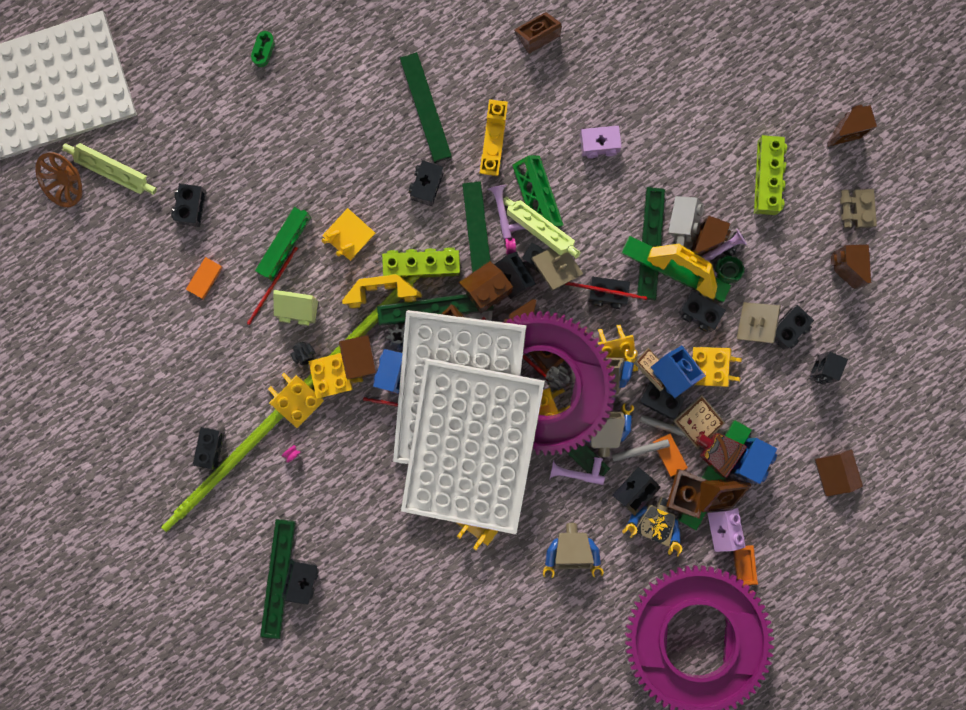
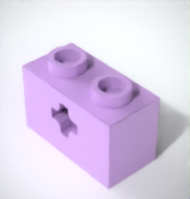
M619 126L581 129L582 156L596 158L598 155L606 154V156L610 157L620 152L622 147ZM598 140H601V143H604L603 146H600Z
M738 508L721 509L707 513L715 552L735 551L745 548Z

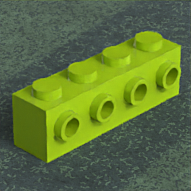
M762 135L757 141L754 214L777 215L784 208L782 192L785 189V180H783V173L786 170L784 155L787 152L785 137Z
M434 248L425 249V252L409 249L406 250V253L389 250L386 254H382L383 276L398 275L403 279L416 275L420 278L460 276L459 250H455V248H444V251H436Z

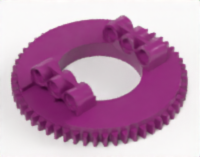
M539 311L535 316L534 312H530L529 316L523 313L521 319L518 315L513 320L511 318L508 319L506 323L526 326L523 355L532 351H548L557 354L570 365L576 377L570 407L556 415H538L532 451L535 449L536 455H539L542 450L544 456H546L549 450L552 455H555L556 451L562 454L564 449L570 452L571 446L575 450L579 447L578 444L584 446L585 440L590 442L591 436L595 437L598 432L596 430L601 431L602 425L606 424L607 420L605 418H609L611 414L609 411H612L614 407L610 403H614L616 399L612 397L616 394V390L612 388L617 385V382L611 381L615 379L616 374L610 373L614 370V366H609L612 359H606L608 351H602L604 344L598 345L599 338L594 339L592 337L593 332L587 333L586 326L581 328V322L574 324L573 318L567 321L565 315L558 318V313L550 316V312L547 311L543 316L542 312Z
M693 565L692 570H690L689 566H685L684 571L677 567V573L669 570L670 575L667 576L663 573L662 580L656 577V584L650 582V589H643L645 592L644 596L638 595L640 601H634L637 608L630 609L634 616L627 617L632 623L626 624V628L630 631L625 632V636L630 639L624 642L630 647L625 649V652L632 654L627 657V660L633 662L630 668L631 670H636L633 673L634 677H640L637 682L639 685L644 684L643 690H649L648 695L650 697L655 696L654 700L657 703L662 700L661 705L664 708L669 704V710H674L675 708L676 710H722L723 708L724 710H729L730 705L737 709V701L743 705L742 698L745 697L749 700L748 692L755 694L756 691L753 687H761L758 680H765L762 672L769 673L765 665L772 664L767 660V657H773V654L768 652V650L774 648L772 644H769L770 641L774 640V637L768 635L773 632L772 628L767 627L771 624V621L765 619L769 614L766 611L761 612L765 605L758 604L761 599L759 597L753 598L756 592L753 590L749 591L750 586L747 584L743 586V580L739 579L736 581L737 576L732 575L729 577V572L727 571L722 574V570L719 568L714 572V567L709 566L708 570H706L704 565H701L700 570L696 565ZM691 605L714 607L726 618L723 665L705 675H691L678 670L672 665L666 654L669 621L678 611Z

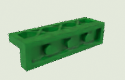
M529 155L512 164L525 204L557 228L564 226L540 156ZM523 164H525L527 168L525 175H523L520 170V166H522ZM528 181L533 186L531 193L526 188ZM534 199H536L539 203L537 210H535L532 205Z
M296 207L292 209L255 270L257 273L273 281L310 221L311 216L305 210L301 211Z

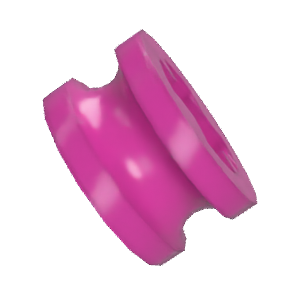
M512 238L511 241L505 239L506 255L516 252L515 238Z
M293 445L281 456L287 459L286 462L289 463L301 452L296 450V445Z

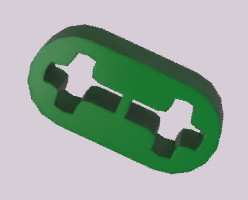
M262 31L258 34L251 53V59L257 67H265L268 64L275 45L274 37L268 31ZM268 37L270 42H266L264 46L262 39ZM262 52L264 59H260V61H258L256 56L259 57Z

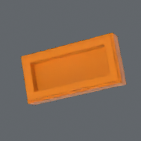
M205 257L186 290L204 300L223 267Z
M669 433L652 443L668 439L670 447L656 451L669 477L676 474L677 469L685 470L688 467Z
M746 545L745 548L733 551L736 580H743V586L746 584L749 586L758 585L754 545Z

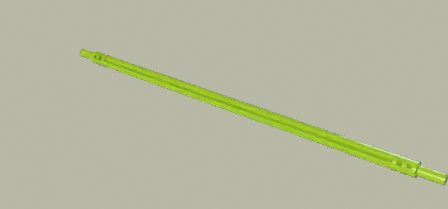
M418 275L410 276L408 279L405 278L404 280H406L410 285L414 286L413 284L420 277H418ZM397 287L378 306L397 304L401 300V298H398ZM377 308L345 340L365 336L379 322ZM338 346L329 356L341 353L340 346ZM310 374L304 382L312 389L314 385L312 375ZM275 409L174 511V514L162 526V529L168 532L179 519H183L284 416Z

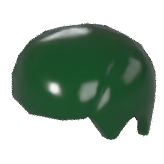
M726 255L718 259L715 272L717 273V278L723 283L733 284L742 279L745 267L743 262L737 257Z

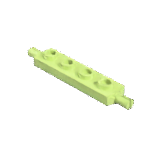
M67 143L63 145L62 150L71 154L74 162L139 194H142L144 191L152 195L156 193L157 188L147 184L146 175L81 143L76 145L75 148Z
M507 196L503 198L504 204L508 207L507 215L559 255L567 252L574 256V258L580 256L581 252L574 247L575 240L521 200L513 202Z

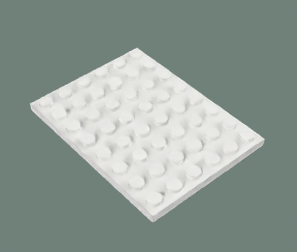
M103 10L0 43V160L137 115Z
M407 310L393 462L409 464L425 360L432 359L520 376L526 333L525 325Z
M426 359L401 511L516 534L545 381Z

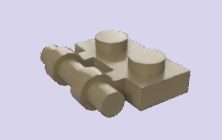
M874 189L854 190L853 197H850L849 190H842L840 204L843 208L841 221H844V228H852V221H855L856 228L876 227ZM850 204H854L855 214L851 213Z

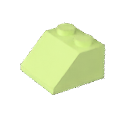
M274 290V316L279 318L280 322L290 323L291 320L298 321L299 325L309 326V323H315L318 300L314 296Z

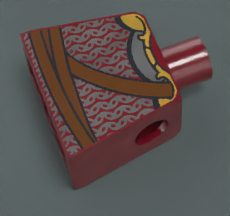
M701 433L695 442L704 448L700 457L722 478H727L747 448L745 445L719 433H715L711 439Z

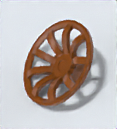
M47 152L42 154L35 166L36 178L42 191L51 201L59 206H75L82 198L83 192L78 170L70 161L58 153ZM47 157H49L50 164H51L53 167H51V166H49L48 164H46L45 161H44V159H46ZM55 157L63 161L61 166H58L55 162ZM41 166H42L44 169H46V170H48V171H50V172H53V173H51V174L41 173ZM42 179H55L56 181L46 187ZM78 183V190L73 187V184ZM59 185L54 197L49 191ZM63 191L67 202L61 201ZM70 191L77 195L76 199H71Z

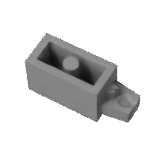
M675 197L668 233L677 241L676 244H680L685 248H688L689 242L696 240V236L700 232L699 221L700 216L704 213V205L698 198Z

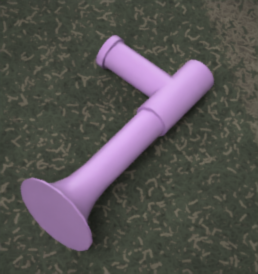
M507 185L487 189L494 194L497 202L503 239L512 238V231L525 229L519 223L509 225L503 201V190Z
M737 229L733 238L701 257L710 262L731 247L738 244L747 245Z
M594 457L592 474L561 468L553 460L550 479L554 476H565L603 485L605 477L599 476L603 459Z

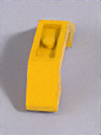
M489 99L479 174L499 175L508 106L506 101Z
M680 244L652 247L647 259L648 261L664 270L671 259L674 260L678 265L684 266L691 270L693 274L700 276L701 278L696 290L702 295L714 299L717 283L712 263Z
M387 275L359 279L344 297L342 304L349 306L350 309L360 308L361 304H367L366 291H377L378 287L394 289L397 285L398 298L404 299L405 302L416 301V298H420L422 295L402 277Z

